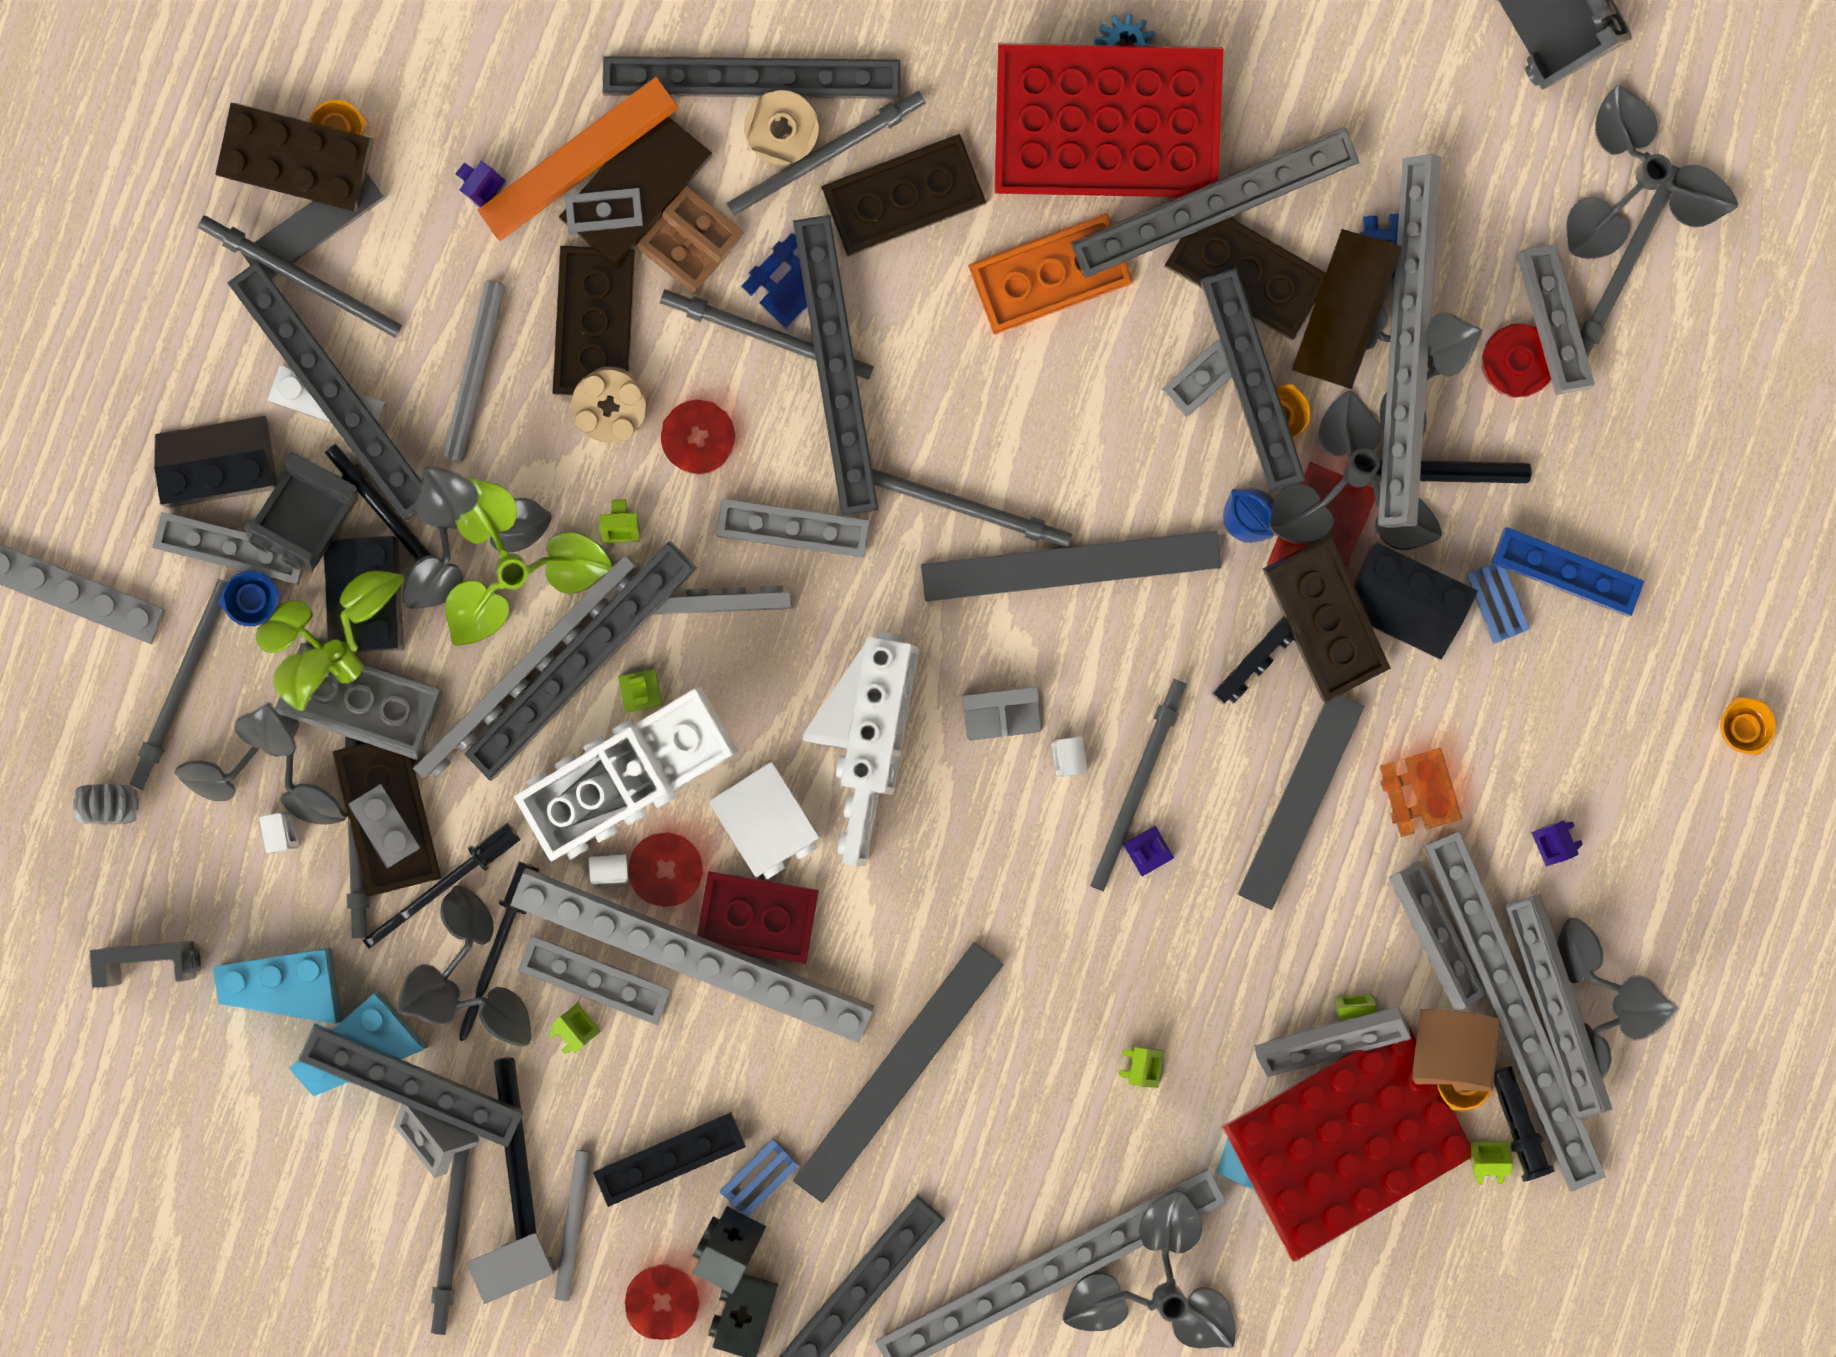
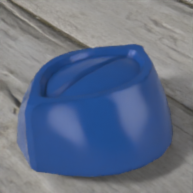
M1258 488L1232 489L1223 511V521L1229 534L1244 543H1255L1271 539L1274 536L1269 527L1272 505L1274 503L1273 498Z
M244 571L229 579L220 597L217 599V603L235 623L242 626H257L272 617L281 593L273 581L265 574L256 571Z

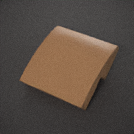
M686 186L663 211L662 217L639 241L637 249L691 293L695 294L733 249L744 232Z
M1420 1009L1412 1074L1414 1082L1416 1084H1452L1456 1090L1493 1091L1500 1028L1499 1018L1461 1011Z

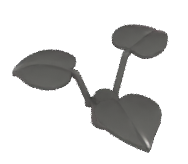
M1620 85L1616 86L1602 102L1596 117L1595 133L1599 144L1607 153L1619 155L1628 150L1632 157L1642 160V163L1636 169L1638 184L1612 209L1604 199L1598 197L1584 198L1573 206L1566 222L1568 250L1572 255L1579 258H1602L1614 253L1624 244L1628 236L1629 226L1622 217L1616 214L1643 188L1654 190L1666 183L1668 190L1674 192L1669 201L1672 214L1679 222L1689 227L1707 226L1738 207L1737 199L1729 186L1710 169L1699 165L1684 166L1677 172L1674 185V176L1671 175L1672 164L1667 157L1661 154L1650 155L1649 152L1642 153L1636 150L1647 147L1653 141L1657 132V120L1647 104L1630 94Z
M1383 304L1366 350L1375 347L1378 339L1383 342H1390L1391 335L1382 332L1388 322V316ZM1444 312L1433 316L1426 332L1429 344L1427 367L1430 368L1427 372V380L1440 374L1450 377L1460 373L1472 357L1483 330L1466 323L1450 313ZM1387 392L1383 396L1380 405V421L1383 431L1385 428ZM1424 411L1423 436H1424V434H1425L1426 424H1427V418H1426V413H1425V411Z
M1352 391L1346 392L1332 403L1322 418L1318 432L1319 441L1326 453L1336 457L1347 454L1349 461L1345 466L1344 476L1321 501L1318 493L1307 485L1296 484L1280 491L1272 505L1269 527L1275 535L1283 540L1298 544H1308L1326 536L1334 524V517L1325 506L1347 484H1351L1354 487H1365L1371 483L1376 506L1379 509V482L1381 477L1376 473L1380 467V459L1374 450L1380 442L1381 431L1377 420L1359 402ZM1420 498L1418 502L1417 526L1391 528L1379 526V515L1375 521V528L1380 539L1388 546L1398 550L1415 549L1438 541L1442 536L1438 520Z
M425 467L422 485L416 500V512L423 523L439 528L443 558L440 560L436 556H425L412 566L406 576L402 592L403 602L408 608H427L445 603L449 592L463 580L460 568L455 564H448L451 560L447 529H458L455 520L458 521L461 514L468 513L476 506L478 492L471 481L455 472L434 467ZM514 499L517 507L516 520L509 530L498 533L506 552H518L534 544L548 528L551 521V513L531 499ZM491 536L490 543L494 549L498 550Z
M270 702L237 719L234 726L237 735L245 743L252 746V748L230 773L224 774L218 765L207 761L187 762L178 766L174 772L184 785L199 796L212 801H227L236 792L235 786L230 781L237 777L257 751L262 748L264 752L271 756H286L285 789L288 792L283 793L280 800L290 813L303 821L324 825L338 823L348 817L336 799L324 789L311 784H298L296 786L293 784V756L296 750L294 737L299 728V721L278 714Z
M454 886L441 903V919L448 932L457 939H465V944L443 974L437 968L427 964L419 965L409 973L401 990L398 1014L413 1016L435 1025H443L450 1022L454 1018L455 1013L461 1008L481 1005L483 1008L480 1011V1021L489 1033L509 1044L527 1046L531 1041L530 1019L525 1004L516 993L507 988L495 987L489 991L487 999L478 997L459 1001L460 991L458 986L453 981L447 980L471 949L473 941L480 945L487 944L491 940L494 930L492 916L484 902L468 889Z
M1570 918L1564 924L1557 941L1569 981L1571 983H1581L1587 977L1590 982L1619 993L1613 1001V1010L1618 1016L1617 1019L1595 1027L1594 1030L1587 1023H1584L1603 1079L1610 1069L1612 1058L1608 1042L1600 1036L1602 1032L1619 1025L1626 1037L1632 1040L1645 1039L1661 1029L1674 1015L1678 1007L1665 997L1655 983L1644 976H1632L1623 985L1597 977L1593 971L1598 970L1603 964L1601 943L1585 922L1578 918Z
M1179 1191L1164 1195L1156 1200L1146 1210L1140 1222L1139 1233L1142 1244L1149 1250H1162V1259L1167 1277L1166 1283L1160 1284L1154 1290L1152 1300L1129 1291L1120 1292V1285L1117 1279L1109 1274L1101 1272L1092 1273L1083 1277L1074 1286L1062 1315L1065 1324L1079 1330H1110L1120 1325L1127 1318L1128 1307L1123 1299H1130L1147 1306L1150 1311L1157 1309L1164 1320L1172 1322L1176 1338L1188 1347L1200 1349L1211 1347L1232 1348L1235 1344L1234 1317L1225 1297L1212 1288L1201 1287L1194 1290L1187 1301L1181 1289L1176 1285L1170 1263L1169 1250L1174 1253L1187 1252L1198 1243L1202 1234V1220L1198 1211L1185 1193Z

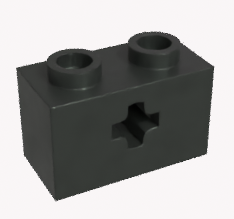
M726 1206L721 1218L713 1216L693 1254V1257L699 1259L692 1274L733 1294L767 1226Z
M743 1273L733 1294L722 1289L719 1300L726 1303L722 1316L714 1314L708 1334V1336L715 1338L712 1348L741 1357H757L778 1284ZM741 1305L748 1307L747 1314L752 1316V1319L745 1318L743 1324L736 1322L737 1315L732 1313V1310L738 1311Z

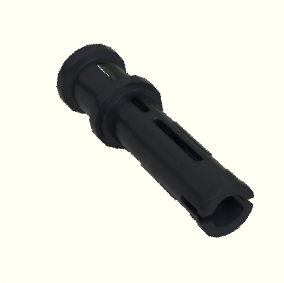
M1508 1066L1496 1070L1494 1086L1513 1137L1512 1145L1510 1146L1511 1150L1517 1153L1524 1172L1521 1176L1523 1182L1554 1172V1167L1548 1164L1541 1145L1544 1141L1543 1136L1539 1132H1535L1513 1067Z

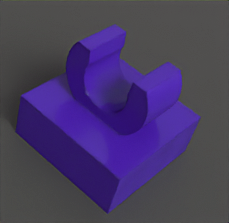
M482 160L475 169L464 162L455 173L464 182L459 191L479 208L490 201L505 182L492 167Z
M1563 820L1531 832L1546 867L1579 855L1577 849L1583 843L1581 840L1574 842L1569 829L1575 827L1573 822L1565 823Z
M1156 826L1123 844L1141 877L1174 859Z

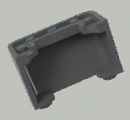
M1499 0L1530 54L1527 57L1526 74L1535 86L1540 85L1542 90L1547 89L1632 39L1630 29L1613 0Z

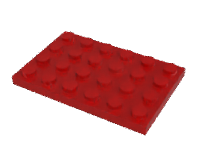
M998 42L994 193L1179 197L1217 181L1219 178L1223 47Z
M1410 1026L1411 1039L1367 1051H1354L1222 1126L1292 1261H1298L1471 1158V1144L1454 1111L1450 1110L1441 1097L1438 1084H1416L1412 1079L1416 1038Z

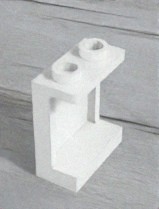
M773 762L768 763L708 801L756 878L764 874L765 878L769 879L786 868L782 861L795 854L799 860L817 849L814 841L819 839L820 836L813 828Z

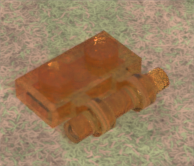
M1441 747L1404 758L1408 771L1405 774L1397 775L1394 762L1379 765L1383 780L1380 781L1383 792L1387 791L1393 810L1390 813L1393 824L1397 823L1400 837L1415 833L1411 821L1412 818L1421 816L1425 830L1463 819ZM1412 784L1418 805L1407 808L1401 787Z

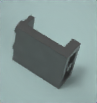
M291 452L284 462L285 472L254 522L248 520L245 529L248 538H250V544L265 553L272 550L281 555L282 561L296 570H301L303 567L313 572L358 500L357 488L355 485Z
M193 941L89 950L92 988L122 984L120 963L173 960L176 982L195 979V971H200L201 969L199 949H194Z

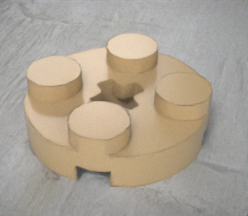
M776 90L763 94L751 105L745 118L744 131L748 144L760 159L774 165H787L799 161L810 153L818 138L819 123L815 109L805 97L790 90ZM781 117L788 118V125L793 127L792 133H784L782 138H778L775 136L776 129L771 127L772 121H779Z
M610 366L596 369L595 372L589 373L586 377L584 376L577 384L571 402L576 427L580 431L585 432L589 437L601 442H617L629 439L641 426L647 410V397L640 384L636 381L637 379L624 369ZM607 396H613L614 403L620 405L619 410H613L611 413H606L604 408L599 406V401H605Z

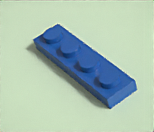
M1508 527L1503 528L1491 561L1494 565L1627 617L1632 616L1644 581Z

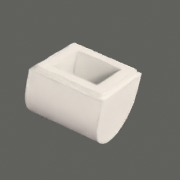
M1083 736L1052 741L1051 748L1054 767L1058 778L1088 773Z
M282 812L259 817L266 854L298 848V836L292 813Z
M627 853L589 857L590 883L593 887L603 888L629 885L630 871Z

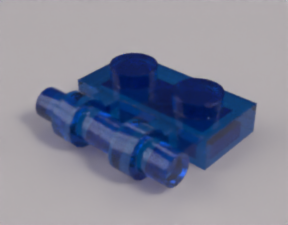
M792 232L782 243L778 241L771 248L773 252L759 267L755 265L748 272L750 277L741 285V288L750 296L760 287H763L768 294L759 302V305L786 330L807 309L800 261L793 254L797 248L796 236ZM785 262L791 269L778 283H775L770 276Z

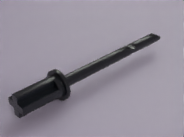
M507 822L476 847L472 845L468 847L472 857L367 936V938L363 939V943L368 949L373 947L478 865L487 871L489 869L488 865L521 840L516 830Z
M518 862L504 900L499 901V904L507 909L479 978L475 998L482 997L489 986L517 912L527 914L526 911L511 906V902L525 868L539 873L540 869L531 864ZM480 1005L468 1007L460 1028L459 1038L461 1041H464L469 1035Z

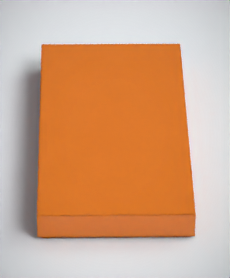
M1108 213L968 265L994 336L1134 283L1126 261L1087 278L1083 277L1070 244L1074 240L1112 225Z

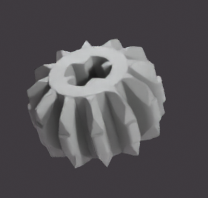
M120 784L80 786L76 789L75 798L73 799L75 819L80 823L92 825L132 823L136 820L138 810L137 790L132 786Z

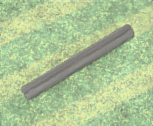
M487 280L484 284L444 449V457L448 460L462 462L465 457L505 291V285L497 281Z

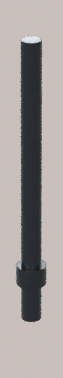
M337 444L332 445L325 454L343 474L341 478L356 486L358 493L417 561L431 555L366 479L368 475L359 464L354 465Z

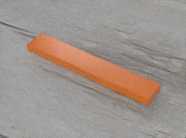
M653 78L477 209L495 237L499 241L503 240L678 110L679 107L658 78Z

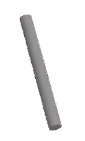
M576 1150L554 1297L556 1300L569 1301L591 1155L590 1151Z

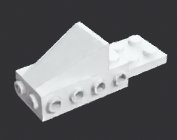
M877 631L876 638L866 636L865 644L803 734L802 741L847 749L846 756L840 755L836 770V777L841 778L840 786L855 788L854 796L848 795L845 805L844 817L850 818L847 833H841L838 845V855H843L842 863L855 866L867 865L879 793L894 795L919 654L918 647L903 643L904 637H900L897 634Z
M701 686L691 690L637 724H634L632 719L612 729L615 736L607 741L602 736L583 747L586 753L579 758L572 754L554 764L557 771L549 776L544 771L526 781L529 788L515 795L514 799L550 862L566 854L570 860L589 850L586 844L588 841L595 837L598 843L618 833L615 825L625 820L629 826L647 815L644 808L654 803L658 809L677 798L673 791L738 753Z

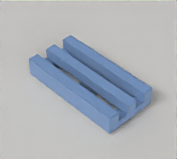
M1492 564L1466 575L1470 587L1478 590L1475 599L1493 644L1530 630L1505 568ZM1494 571L1498 575L1517 622V627L1513 628L1491 574ZM1479 577H1484L1505 629L1502 633H1499L1477 579Z
M772 1139L720 1190V1193L740 1213L748 1217L799 1167V1164ZM774 1150L778 1155L735 1196L731 1191ZM784 1160L788 1166L746 1207L742 1201Z

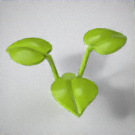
M473 477L467 478L473 483L478 492L477 504L468 513L461 514L458 521L455 520L462 536L471 543L481 544L492 536L501 556L496 565L499 581L491 584L487 589L480 581L467 580L457 584L449 592L445 603V614L450 630L451 642L454 645L472 644L497 632L507 620L509 604L505 597L494 593V591L499 588L517 589L523 586L527 581L528 574H533L534 570L540 566L548 564L545 574L552 587L559 592L572 594L586 590L607 574L612 568L610 559L604 550L591 538L571 531L558 533L549 539L547 543L549 557H542L532 564L526 565L520 555L508 554L498 534L509 530L516 520L517 507L512 495L498 484Z
M370 571L359 575L348 584L340 597L341 605L346 608L341 613V619L347 643L332 640L324 646L309 631L304 629L303 627L308 624L313 616L312 610L306 603L294 600L284 602L276 607L272 617L257 628V645L265 652L277 653L291 646L298 634H300L316 648L313 650L306 649L302 655L293 654L286 657L275 670L273 685L285 702L303 711L309 697L322 683L329 670L343 684L350 683L359 677L363 670V663L354 653L358 649V645L354 642L349 619L353 623H359L373 616L405 581L404 577L396 573Z

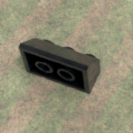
M266 416L155 434L154 470L160 505L171 508L274 490L277 485V478Z
M394 536L362 537L331 542L324 553L328 642L339 640L347 643L341 619V613L346 608L341 605L340 597L352 580L370 571L400 574L398 538ZM401 586L381 609L370 618L359 623H353L349 619L354 642L358 645V649L354 653L404 650Z
M1377 542L1371 545L1353 583L1373 628L1439 660H1442L1461 628L1478 590Z

